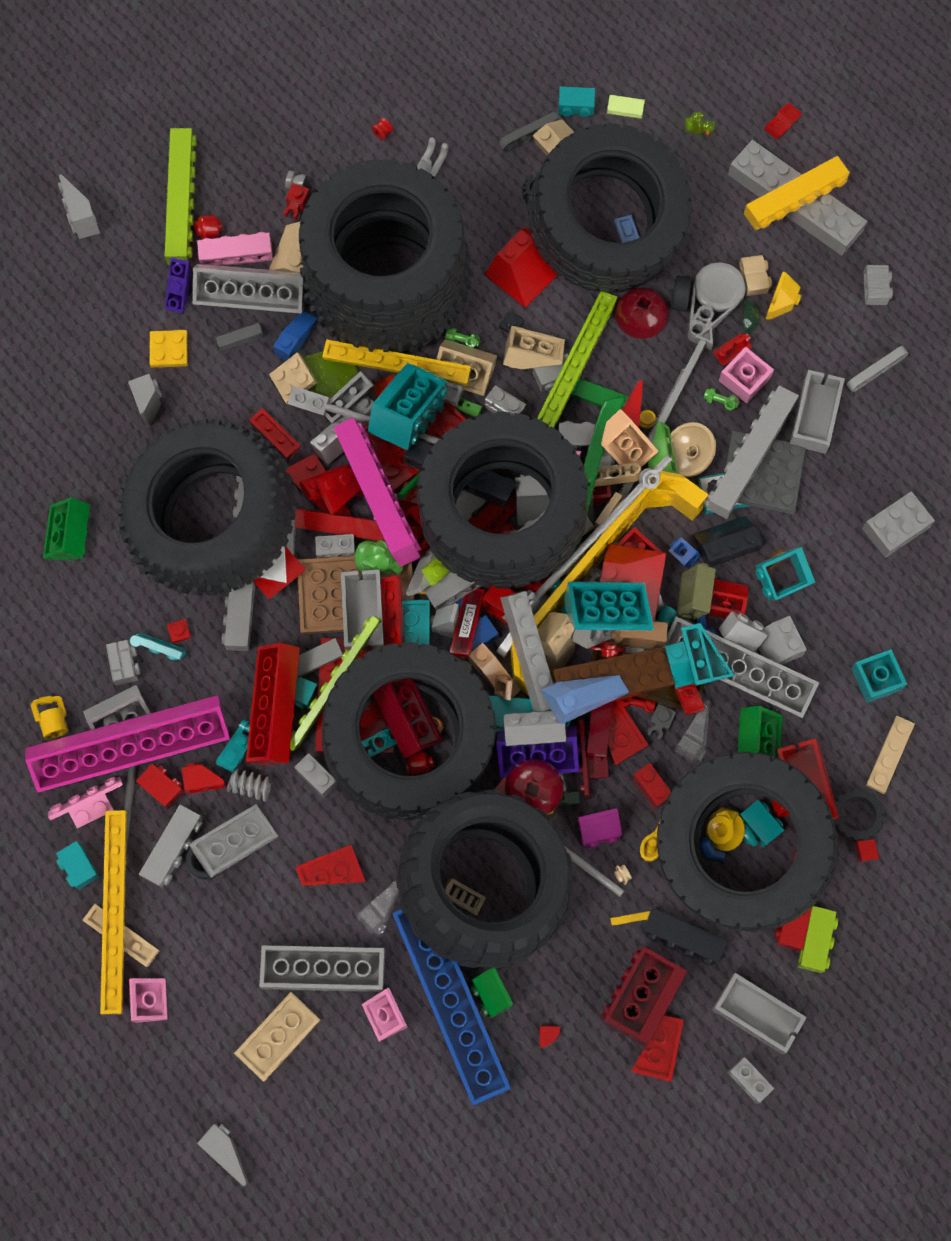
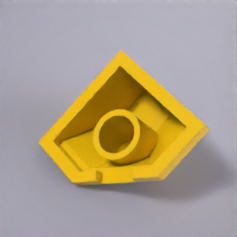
M782 272L766 316L768 320L792 311L794 304L798 305L801 295L798 293L801 287L786 272Z

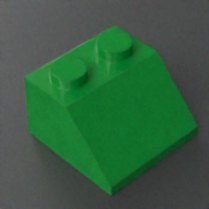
M490 968L472 980L474 985L470 987L475 997L480 996L483 1002L480 1004V1007L485 1016L489 1014L490 1018H493L513 1007V1003L495 968Z

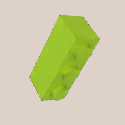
M815 906L812 907L804 946L800 952L798 968L818 973L825 972V969L828 970L830 965L828 953L829 949L832 950L834 945L832 933L838 925L837 912Z

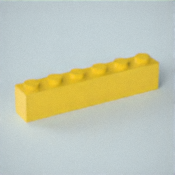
M836 156L750 202L745 207L744 215L755 231L759 228H766L772 221L776 219L781 220L787 213L795 212L802 205L815 201L820 195L825 196L833 188L843 186L847 182L850 172L840 158Z

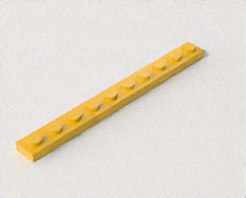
M126 810L105 811L100 1012L102 1015L123 1014Z

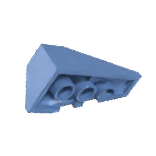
M617 675L557 682L542 689L541 693L561 725L624 696L629 691L620 676Z

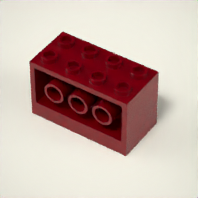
M643 947L641 950L637 949L630 960L633 963L631 969L627 967L620 979L623 981L622 985H617L610 997L614 999L612 1004L608 1003L605 1006L601 1016L604 1017L602 1023L645 1047L649 1044L687 971L648 948ZM652 973L654 979L648 980L646 974ZM636 991H642L645 998H638ZM626 1009H633L635 1016L629 1017Z

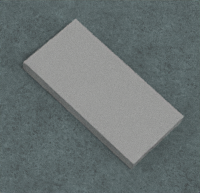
M257 804L191 842L189 847L212 878L275 840L278 834Z

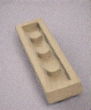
M899 716L895 717L866 783L867 787L882 794L886 792L915 725L914 723Z
M94 904L83 921L101 934L103 931V909ZM124 925V951L148 968L159 953V950Z

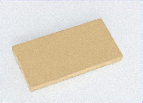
M290 992L234 1054L265 1082L320 1022V1019Z

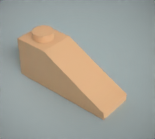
M483 643L471 652L468 661L473 664L474 668L493 689H495L496 675L510 676ZM513 679L511 698L521 691Z

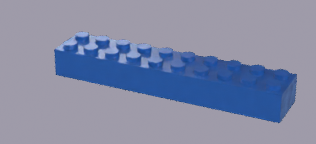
M402 910L392 913L472 1106L510 1090V1085L459 965L448 958L443 959L432 952L433 949L423 940L420 941L413 933L412 926L408 919L404 917Z

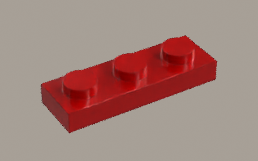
M263 408L249 419L250 424L287 460L301 448L300 444Z

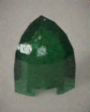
M744 301L742 306V334H750L759 325L760 308L759 306H753V302Z

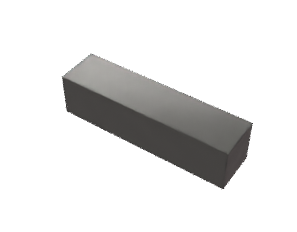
M259 323L215 338L221 352L263 338V333Z

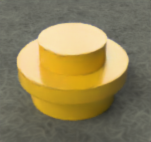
M650 410L642 411L640 413L639 425L643 428H651L655 423L656 415Z

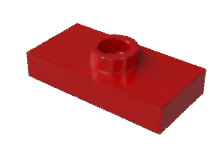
M675 684L673 685L686 716L704 711L705 707L695 684L675 688Z

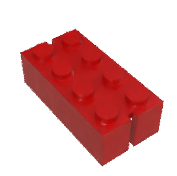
M816 739L798 743L799 748L802 750L800 752L795 745L777 749L780 759L798 768L818 787L829 806L833 819H839L819 742Z

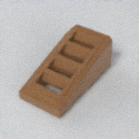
M496 675L494 694L503 699L511 700L512 678L510 676Z

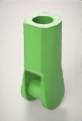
M461 397L458 403H462V407L453 405L459 412L474 417L479 416L483 406Z

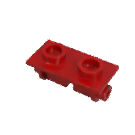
M740 333L712 353L725 366L745 347L748 349L753 347L749 342L750 336L747 333Z

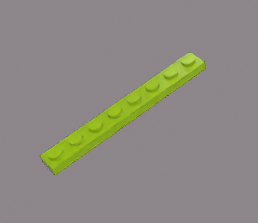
M375 615L372 618L368 617L363 624L364 630L361 634L358 633L352 641L353 647L350 651L348 649L345 651L341 658L343 662L339 667L336 666L330 674L332 679L329 683L325 682L320 689L322 693L318 699L315 698L310 704L309 708L311 710L309 714H305L298 723L301 726L297 732L295 730L292 732L291 750L294 751L299 748L324 710L328 695L334 687L336 680L359 657L382 622V619Z

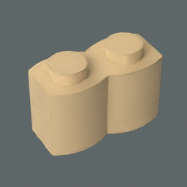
M763 255L741 258L739 266L741 274L745 279L746 296L768 293L769 288L772 287V281L766 272L768 271L767 260H764Z

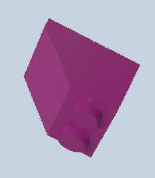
M617 808L578 817L576 825L582 847L587 846L588 849L598 847L599 843L602 842L607 844L616 843L618 838L622 836Z

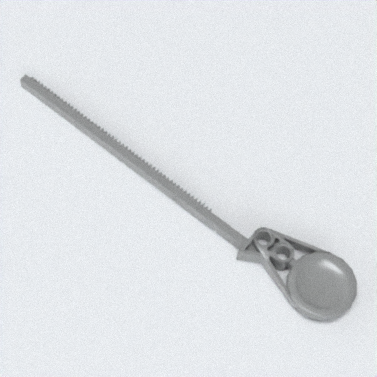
M722 262L711 263L703 267L695 277L687 336L691 342L698 345L686 368L680 372L671 390L672 392L667 397L662 407L663 409L659 413L660 415H658L651 432H649L648 440L653 443L657 423L660 421L664 424L666 423L704 347L709 350L712 349V330L744 298L746 291L745 279L740 271L730 264ZM696 296L699 303L703 306L697 310L696 314H693ZM713 311H726L713 323L711 322L714 314ZM701 315H706L708 318L704 319ZM693 330H698L700 333L696 334ZM635 482L622 484L619 490V494L622 495V501L629 495Z

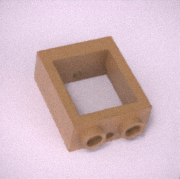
M652 621L653 630H613L611 639H613L617 646L648 650L661 648L667 640L668 623Z

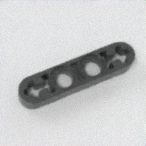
M552 112L504 136L499 141V145L503 152H508L534 139L533 135L545 124L561 120L562 118L558 112Z

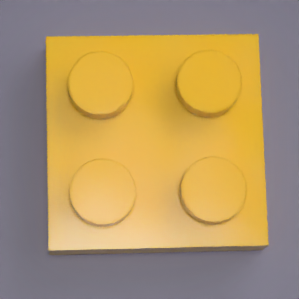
M187 330L150 331L151 368L188 366Z

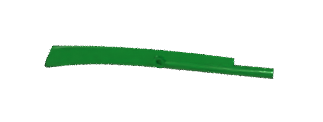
M625 396L603 401L584 463V472L586 473L588 484L586 517L605 449L601 442L606 422L621 409L626 399Z

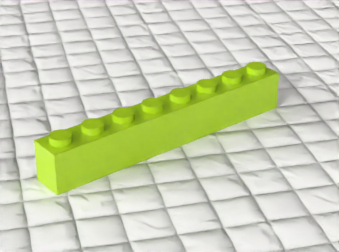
M170 128L165 259L167 265H170L171 257L189 261V258H192L193 255L192 247H190V242H193V231H190V227L194 225V217L191 215V210H194L192 194H195V184L192 183V178L196 177L193 162H196L194 146H197V137L193 135L192 128Z

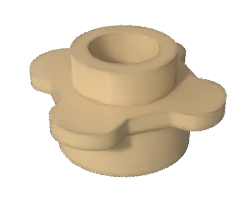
M617 865L614 874L619 883L623 882L626 885L627 881L631 879V875L625 865L620 867Z

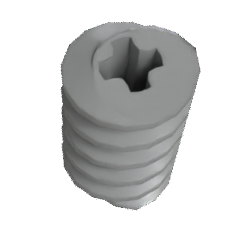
M236 768L229 779L227 792L232 789L233 793L237 794L240 790L241 796L247 793L248 797L252 798L255 794L257 800L263 796V801L266 802L271 790V783H269L268 776L262 781L261 774L254 779L253 772H251L249 777H246L245 770L239 775V769Z

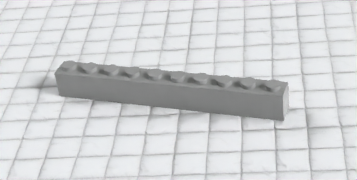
M236 476L239 488L235 489L237 506L233 508V517L238 516L244 498L243 481L239 476ZM252 579L251 584L247 585L245 583L244 587H239L235 591L231 589L229 596L225 597V607H228V610L223 618L226 632L222 633V644H224L226 650H250L255 583Z

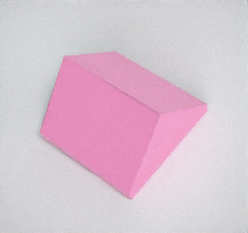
M165 978L129 979L131 1021L140 1023L167 1020Z
M389 988L362 1004L378 1041H382L408 1028Z

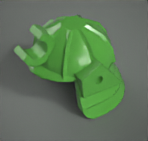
M366 540L356 549L355 563L361 574L362 571L380 570L382 574H388L392 571L400 574L403 570V567L398 565L387 543L383 540Z

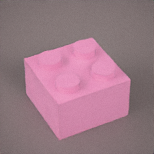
M745 347L721 372L719 381L747 404L771 379L774 369Z

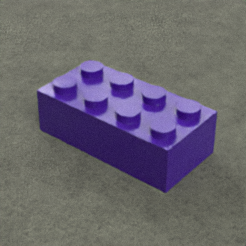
M565 726L566 742L506 746L505 730L497 731L500 777H507L510 770L516 764L527 759L545 760L552 764L559 773L579 772L576 726Z

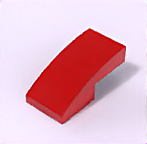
M788 102L778 111L777 116L765 126L764 130L778 140L798 120L802 112Z

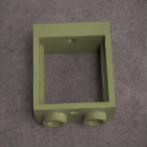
M699 563L682 573L677 617L694 621L710 613L716 569L709 567L708 564Z

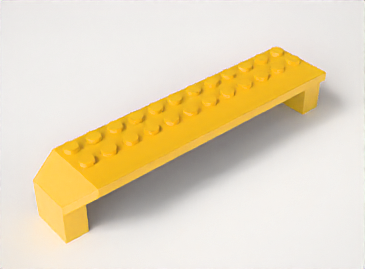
M662 471L659 474L660 481L658 485L653 489L645 488L620 514L533 616L537 629L550 612L558 613L565 605L564 596L568 582H584L606 556L609 544L615 545L645 508L673 506L693 521L704 508L708 494L683 475ZM512 642L510 651L513 680L529 696L515 646Z

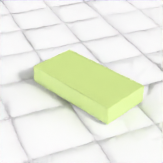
M610 95L607 113L642 119L645 100Z

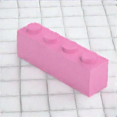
M259 232L252 235L241 234L234 237L223 236L216 239L205 238L197 241L200 264L226 266L273 260L270 233Z

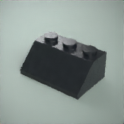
M746 516L693 534L702 559L709 567L759 551L762 545L755 525Z

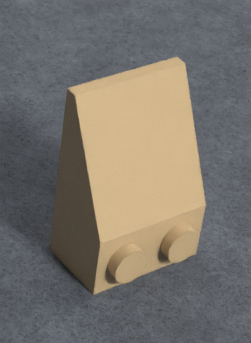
M511 326L506 342L503 365L518 369L561 365L565 339Z
M550 612L537 630L551 673L554 669L564 668L575 652V642L572 641L574 627L568 614Z

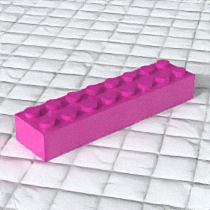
M354 417L334 426V431L392 556L400 567L420 558L418 550L421 548L413 535V531L406 520V516L398 503L399 501L391 488V484L384 473V469L361 422L357 423Z

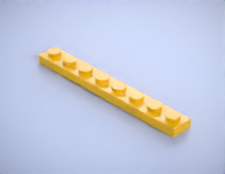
M326 340L322 356L325 360L399 373L408 362L447 380L449 383L465 386L468 385L471 366L392 351L383 352L381 349H373V352H369V349L359 346V348H356L353 344Z

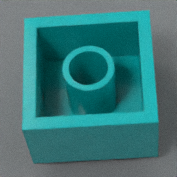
M891 649L855 662L851 668L866 703L899 692L907 685Z

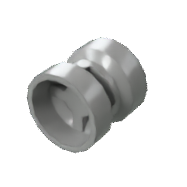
M289 171L285 181V188L290 189L292 183L306 187L308 176L305 174L297 175L296 172Z

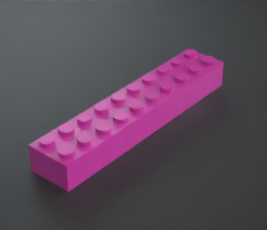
M217 695L26 748L25 761L38 793L229 740L230 736Z

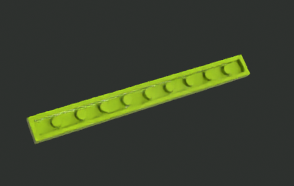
M600 292L537 419L547 423L548 427L552 426L555 428L617 303V296Z

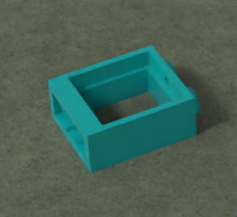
M794 547L755 565L756 576L761 581L763 594L768 600H778L815 583L802 547ZM790 557L799 582L775 592L766 567Z

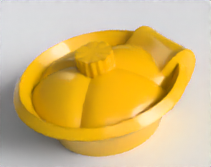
M721 807L709 817L706 824V836L711 839L714 848L720 851H730L739 846L743 840L745 828L738 812Z

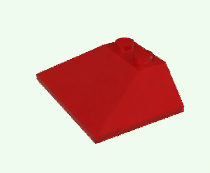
M529 227L521 229L497 253L485 273L489 280L524 308H527L558 275L550 268L551 265L546 264L540 256L539 249H536Z
M609 544L600 582L645 583L652 621H655L667 553Z

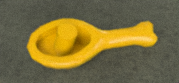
M658 826L653 833L646 836L641 842L640 854L646 862H652L658 858Z

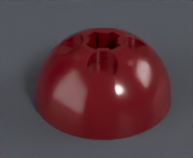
M639 287L629 290L619 299L615 308V319L619 328L633 338L647 339L654 337L662 332L668 322L669 311L666 301L658 292L650 288Z
M523 760L516 764L507 775L505 795L514 794L525 799V803L534 809L540 808L546 815L557 808L563 797L564 786L562 777L558 770L545 760Z

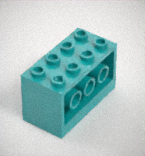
M407 362L372 404L368 432L408 451L412 445H416L419 436L426 432L428 423L432 424L437 413L442 412L445 406L443 399L448 392V389H446L447 380Z

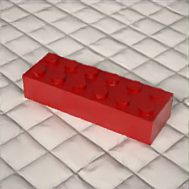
M284 643L258 647L246 762L265 766L287 764L289 762L300 647Z

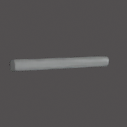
M565 846L567 853H570L572 862L619 897L625 890Z

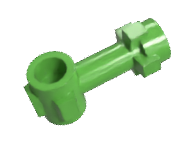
M456 328L450 329L445 335V338L450 341H462L472 348L481 342L477 334L473 333L471 336L457 333Z
M707 388L704 399L707 402L712 403L714 400L723 403L728 410L737 408L740 403L737 396L731 395L728 398L717 394L716 389Z

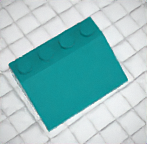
M568 582L564 599L566 612L574 630L654 629L645 583Z

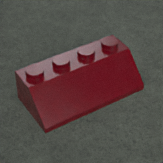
M403 678L388 682L373 692L374 699L404 759L443 742L413 678Z

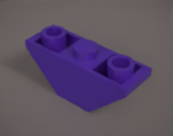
M176 257L170 258L165 303L166 310L183 313L193 278V271L188 260Z

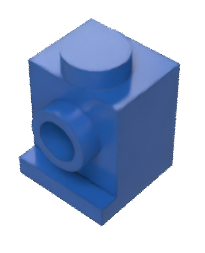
M682 537L679 540L676 539L670 546L669 552L688 569L701 556ZM687 550L686 554L682 556V552Z

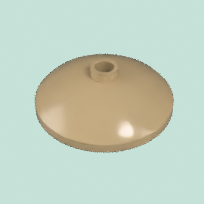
M700 423L683 424L671 433L678 474L684 477H692L703 472L712 462L716 452V441L713 433Z

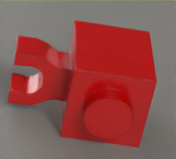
M292 183L286 196L287 208L284 211L285 217H288V214L293 212V219L297 221L299 217L298 212L303 213L310 199L309 188Z

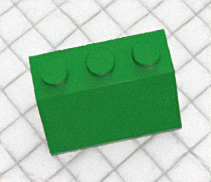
M70 497L50 505L43 559L74 561L83 558L85 539L88 533L87 523L90 517L89 503Z
M761 706L741 708L738 752L764 753L771 755V757L779 758L777 749L781 748L783 715Z

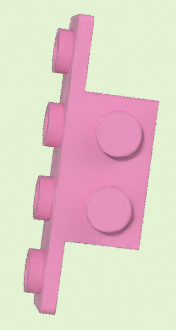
M111 777L104 782L105 784L99 787L93 786L86 791L87 793L81 796L74 795L69 798L68 802L52 806L50 811H48L49 819L53 820L69 812L76 827L79 828L104 816L105 811H114L105 793L122 786L121 777Z

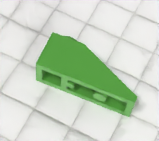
M660 421L657 423L652 443L659 452L648 461V467L654 469L667 455L672 461L663 471L678 474L670 429Z

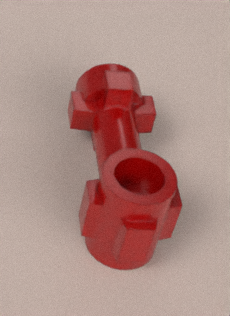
M632 697L619 700L624 708L629 705L644 708L646 713H649V711L653 712L655 702Z

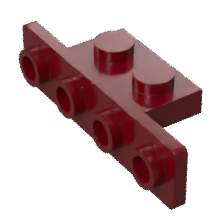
M579 719L580 725L576 726L577 736H581V744H578L579 756L582 755V763H579L580 774L584 776V782H581V792L585 794L587 799H591L590 780L609 778L608 752L606 757L587 755L586 722L584 719Z

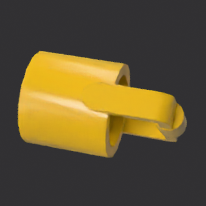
M60 696L40 697L31 703L35 721L39 722L44 739H55L69 732L65 720L67 714ZM57 702L58 708L48 709L39 714L37 705Z

